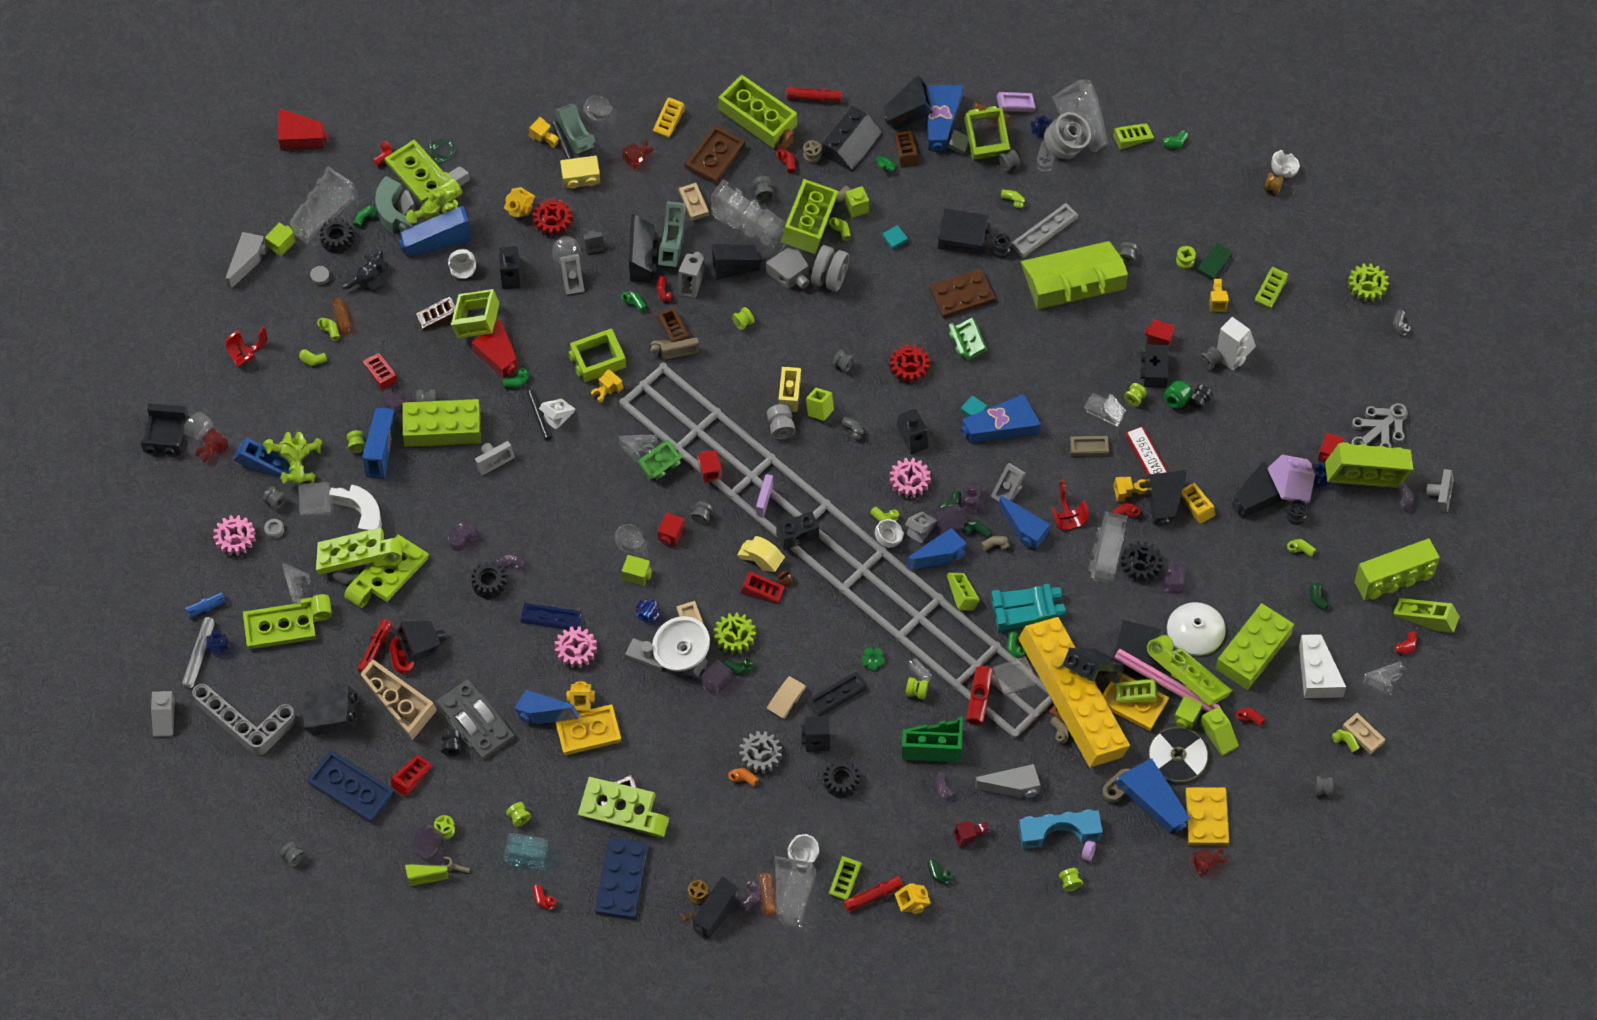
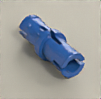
M220 592L207 599L202 598L200 602L185 607L186 612H190L187 614L191 619L203 612L208 613L210 609L226 604L223 594Z

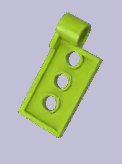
M415 140L385 158V163L422 205L428 200L429 193L437 192L442 187L453 188L458 186V196L462 194L459 184L446 171L443 172ZM409 160L415 161L413 165L406 164ZM420 172L426 174L424 177L416 176ZM431 184L437 186L432 190L427 188ZM455 195L450 196V198H449V200H448V203H449L452 199L457 198L458 196H455Z
M381 527L318 542L316 571L318 575L371 562L376 567L383 565L395 566L402 561L403 544L400 540L394 538L383 540L384 532Z
M398 534L394 539L402 542V556L407 559L395 566L383 565L376 567L371 562L348 586L344 598L360 608H363L368 603L372 593L388 602L427 561L429 554ZM393 569L395 572L388 574L385 570ZM376 581H380L383 583L381 586L373 585V583Z
M320 594L312 598L300 599V603L243 612L248 650L316 639L314 622L327 620L332 617L330 597ZM306 618L309 622L306 625H300L298 623L299 620ZM283 621L290 623L286 628L279 627V624ZM264 624L270 626L267 631H261L260 627Z
M1161 635L1148 643L1147 651L1149 655L1167 669L1174 678L1179 679L1185 684L1188 690L1198 695L1202 702L1211 706L1228 697L1232 692L1228 686L1182 648L1173 651L1174 643L1169 636Z
M593 777L588 778L578 812L580 817L634 829L637 832L659 838H664L670 819L667 816L651 812L656 795L654 792ZM606 796L608 799L607 803L604 806H599V798ZM622 800L625 801L626 807L623 810H617V803ZM643 805L645 807L644 812L641 815H636V807Z

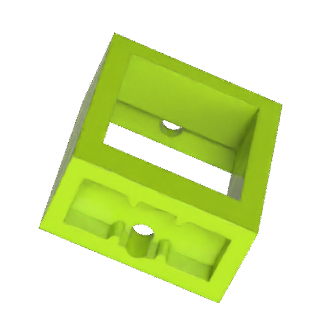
M992 106L983 111H979V109L968 111L964 119L972 160L1008 154L1010 146L1002 108ZM997 118L1001 144L976 147L972 122Z
M494 289L458 295L451 323L457 338L492 334L500 303ZM486 308L485 315L467 318L469 310Z
M612 328L570 343L571 351H568L571 362L575 361L577 365L575 366L578 377L582 376L584 383L602 377L608 369L616 372L626 368V358ZM607 343L614 358L586 368L579 352Z

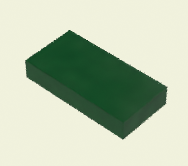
M1216 243L1198 267L1197 272L1213 281L1229 260L1233 251Z

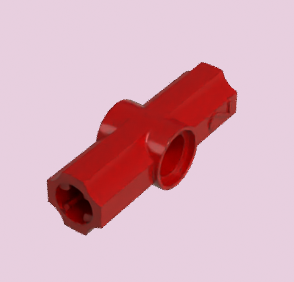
M981 665L976 667L966 718V722L974 726L983 725L993 673V669H990L988 666ZM976 694H982L983 697L979 698V697H976L975 695H976Z

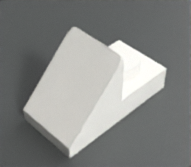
M563 399L544 402L539 408L544 413L546 423L554 429L559 428L575 411V408Z

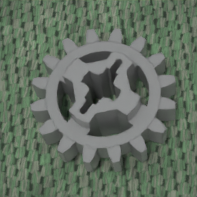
M757 731L756 736L750 733L749 740L744 738L743 744L740 745L741 752H739V757L743 758L742 765L747 764V770L754 768V773L761 770L765 774V769L767 768L769 771H772V765L778 766V760L782 759V754H780L782 753V747L779 746L780 741H774L773 734L768 737L766 731L763 735H760V732Z

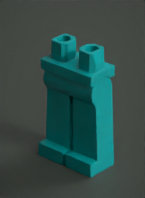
M1043 584V587L1037 586L1024 590L1008 592L991 591V602L998 633L1025 628V626L1065 616L1064 604H1053V601L1062 600L1060 587L1050 588L1049 584Z

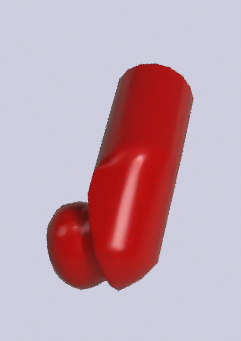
M1125 503L1111 511L1114 519H1118L1123 515L1135 518L1141 514V509L1136 505Z

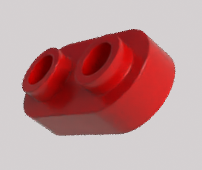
M397 636L393 638L389 645L393 667L398 673L407 674L413 668L414 662L408 663Z

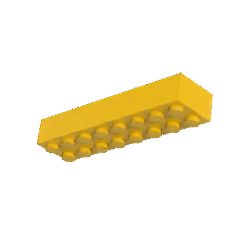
M1059 617L1025 626L1018 639L1089 768L1123 758L1130 744L1096 683L1063 666L1069 647L1075 648Z

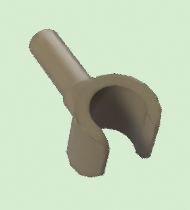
M450 857L443 858L446 863H449L447 865L448 872L458 870L469 873L470 868L454 864Z

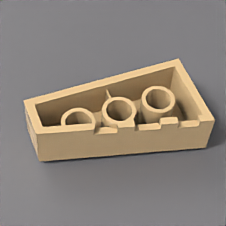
M373 659L360 674L366 685L411 740L416 737L437 711L432 701Z

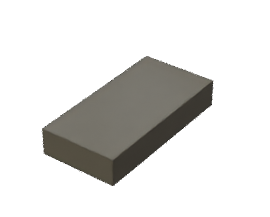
M697 337L661 345L663 360L699 352Z
M1108 436L1070 437L1071 456H1109Z

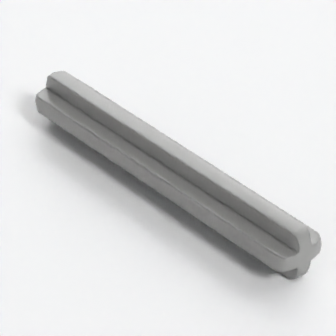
M206 617L202 623L182 682L185 688H192L215 624L212 618Z

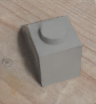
M172 691L152 692L151 715L154 738L173 737L175 699Z

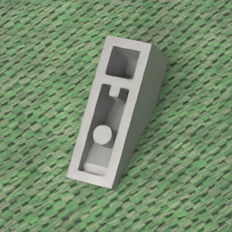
M242 232L226 275L228 288L235 286L261 261L262 255L266 254L267 244H265L264 236Z
M1034 764L976 777L975 786L979 790L1018 798H1031L1039 794L1040 783Z

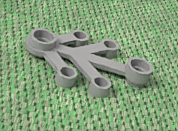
M1400 403L1392 405L1390 409L1375 408L1373 406L1367 407L1365 416L1368 419L1354 418L1352 428L1354 430H1361L1363 427H1373V429L1364 437L1353 438L1351 444L1367 445L1381 433L1380 446L1391 448L1389 443V425L1393 422L1395 432L1393 433L1392 440L1396 444L1402 443L1404 440L1402 421L1407 418L1408 414L1406 407ZM1376 416H1388L1384 420H1372Z

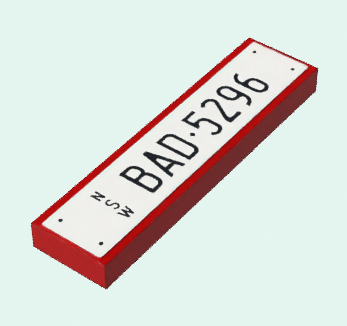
M1143 426L1125 433L1147 476L1149 474L1168 472Z

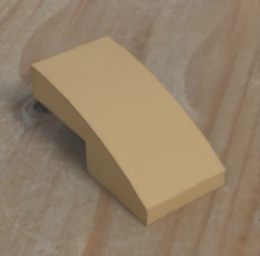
M789 676L779 688L767 709L785 719L794 702L797 703L806 686Z

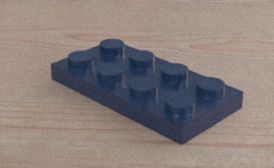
M332 750L327 753L307 779L309 785L370 823L374 821L395 794L394 789Z
M616 838L608 839L595 914L635 920L649 847L648 843Z

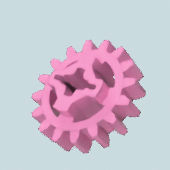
M907 458L904 459V463L897 461V466H892V472L889 475L893 491L898 490L899 496L905 493L906 498H908L909 494H912L913 498H916V493L923 495V490L927 491L928 484L931 482L930 471H927V465L922 466L921 460L916 463L915 458H912L911 462H908Z
M231 515L230 520L223 518V524L217 523L218 529H214L215 536H213L217 549L221 548L223 554L228 551L229 556L233 552H236V555L239 556V551L246 553V547L252 548L251 542H255L254 535L256 533L252 522L248 523L247 518L241 520L240 515H238L236 519H233Z
M570 627V632L564 629L563 636H557L558 641H555V654L558 655L559 661L563 660L564 666L570 663L571 668H574L575 664H578V667L581 668L582 663L589 665L588 659L594 660V654L597 653V642L594 640L593 634L588 635V629L582 632L581 627H578L577 630Z

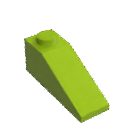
M1399 598L1393 613L1398 618L1426 628L1454 633L1460 618L1452 603Z

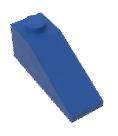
M248 437L239 444L233 461L255 471L280 477L282 472L290 474L289 467L291 465L286 459L279 456V453L271 451L268 455L263 445Z
M1001 495L999 498V509L1017 537L1025 546L1037 550L1049 534L1050 524Z
M950 528L910 555L906 568L911 570L950 564L964 556L967 543Z
M529 690L524 692L514 708L519 715V719L525 723L543 724L578 719L580 716L573 704Z

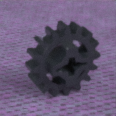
M1137 541L1136 546L1130 543L1129 548L1125 547L1124 553L1121 555V567H1124L1123 572H1129V578L1135 576L1136 581L1142 578L1146 582L1147 577L1152 580L1154 579V574L1159 575V571L1162 569L1163 556L1159 555L1160 550H1154V544L1147 546V541L1144 542V545Z

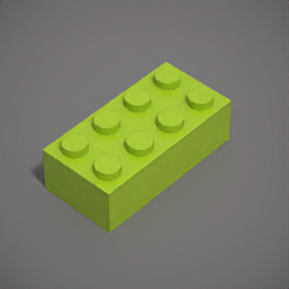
M743 75L736 79L718 97V109L773 149L784 139L783 133L787 129L792 131L797 126V113Z
M803 179L780 242L816 254L838 191Z
M479 399L403 403V439L405 447L481 443Z
M1339 443L1325 461L1327 481L1334 483L1399 488L1413 471L1411 450L1401 447L1386 448L1385 446L1375 447L1367 446L1366 444Z
M1429 538L1360 563L1354 582L1364 601L1368 599L1374 600L1384 593H1393L1401 587H1410L1417 581L1431 579L1435 574L1440 557Z
M1261 603L1217 660L1216 670L1246 690H1249L1292 635L1294 624Z

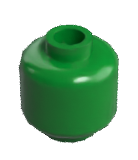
M1174 381L1164 392V398L1170 407L1180 409L1190 400L1189 397L1192 391L1185 382Z

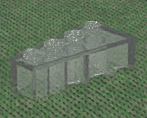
M328 166L323 177L319 178L316 182L317 186L307 195L306 202L301 204L290 220L294 235L305 243L310 242L319 233L320 227L323 226L324 222L328 224V219L333 220L358 197L354 183Z
M723 179L711 195L712 215L720 221H725L731 227L740 229L749 237H755L764 245H770L775 248L782 238L786 222L768 209L763 211L755 200H747L741 195L743 192L737 188L734 191L727 186L729 183Z

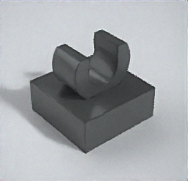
M595 230L588 231V234L583 235L587 254L605 251L602 232L596 233Z
M704 657L698 665L683 671V673L702 680L700 672H708L706 667L708 661Z

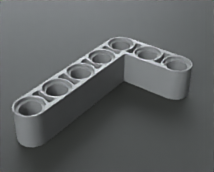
M198 684L192 691L195 704L250 752L258 756L266 753L296 723L293 708L290 705L284 704L279 706L258 727H255L207 685ZM206 694L205 697L199 698L200 695ZM220 706V708L216 710L213 709V707ZM284 715H290L288 718H282ZM228 718H234L232 721H226ZM271 728H276L273 732L268 731ZM242 730H248L246 733H240ZM258 741L262 742L260 745H254Z

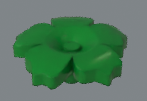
M876 157L875 161L878 162V167L882 170L886 169L891 172L897 166L890 158Z
M878 647L874 651L872 648H866L863 651L866 656L862 657L861 663L863 666L868 665L871 671L877 670V665L881 666L884 664L885 658L880 657L882 652Z

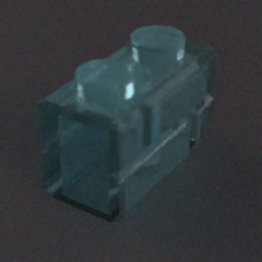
M508 833L504 851L505 861L514 866L527 864L528 867L533 869L545 867L549 841L545 838Z

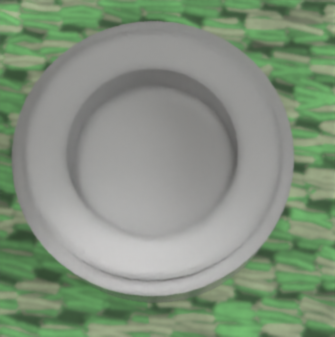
M323 266L313 268L310 273L311 280L316 285H324L329 281V271Z
M278 519L267 521L264 526L265 534L271 539L281 537L284 533L283 523Z

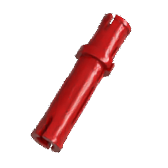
M787 87V99L818 100L823 103L825 101L841 102L842 91L826 90V88L820 90Z
M386 619L381 620L357 668L358 672L362 673L372 659H376L382 645L386 643V637L393 626L390 621Z
M899 876L884 883L879 882L877 886L844 900V905L847 911L851 912L878 898L887 897L893 891L903 888V883Z

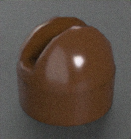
M787 570L781 571L778 575V584L785 587L791 586L793 575Z

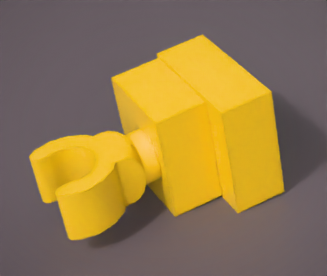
M541 117L529 127V137L533 140L536 139L541 142L545 139L552 148L559 144L557 142L559 138L550 133L551 125Z
M1214 279L1213 291L1210 293V312H1225L1229 302L1227 291H1222V279Z
M608 369L599 378L600 387L591 391V397L599 394L600 396L597 399L598 403H601L606 393L611 395L614 391L619 393L623 389L622 380Z
M1131 476L1116 477L1113 487L1117 502H1125V498L1131 497L1132 492L1140 495L1146 494L1148 489L1140 488V486L1145 485L1146 480L1141 479L1137 483L1132 484Z

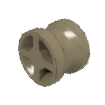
M810 140L804 144L803 158L806 162L812 164L817 163L821 159V145L819 142Z

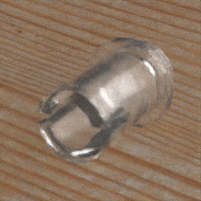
M917 658L912 659L915 663L913 664L910 661L908 667L918 676L919 681H928L932 676L931 670L926 669Z

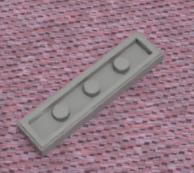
M1065 203L1011 243V247L1024 258L1078 218V214Z

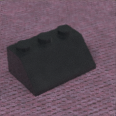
M852 105L823 141L822 156L853 172L881 137L882 131L867 113Z
M631 214L630 281L652 282V275H656V264H653V259H657V248H654V243H658V232H654L653 224L634 214Z

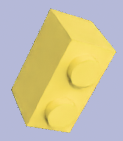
M597 156L560 161L564 189L600 184Z
M782 367L779 404L789 405L791 412H798L801 368Z

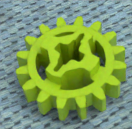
M1371 263L1369 267L1362 264V268L1356 266L1355 271H1351L1348 278V289H1352V295H1358V300L1363 297L1364 302H1367L1368 298L1374 302L1375 297L1380 300L1381 296L1386 294L1389 286L1388 276H1384L1385 270L1379 271L1380 266L1373 268Z
M728 613L727 619L722 616L721 622H716L714 641L718 642V648L724 646V652H727L729 649L731 654H734L735 650H738L739 654H741L743 648L748 651L749 645L754 644V639L756 638L755 625H752L751 619L746 621V615L739 617V614L736 613L735 617H732Z

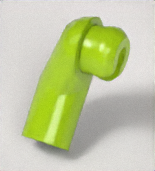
M1002 189L1001 199L1014 200V207H1023V202H1025L1023 196L1016 191Z
M832 217L829 220L831 228L841 233L842 240H850L851 234L847 222Z
M320 318L317 321L320 329L330 333L332 341L340 339L336 322L327 318Z
M306 349L301 350L299 353L300 360L309 366L327 362L325 353L314 355Z
M875 506L870 511V514L879 522L886 519L897 521L899 517V512L894 509L890 510L889 513H883Z
M1302 539L1292 540L1287 544V549L1292 553L1304 552L1312 557L1316 552L1314 547Z
M1339 729L1336 730V733L1332 734L1334 742H1346L1351 752L1360 748L1351 732Z

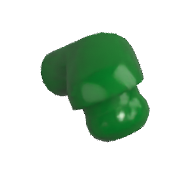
M1181 131L1177 137H1166L1163 139V146L1169 149H1178L1189 135L1186 131Z
M367 206L359 211L353 226L361 228L366 217L374 218L377 215V209L374 206Z
M623 292L621 294V300L626 304L635 305L639 312H644L647 309L646 304L638 293Z
M519 369L518 375L515 378H503V388L521 387L529 378L528 371L526 369Z
M1010 632L1008 635L1007 651L1016 659H1022L1026 652L1024 648L1017 644L1018 633Z

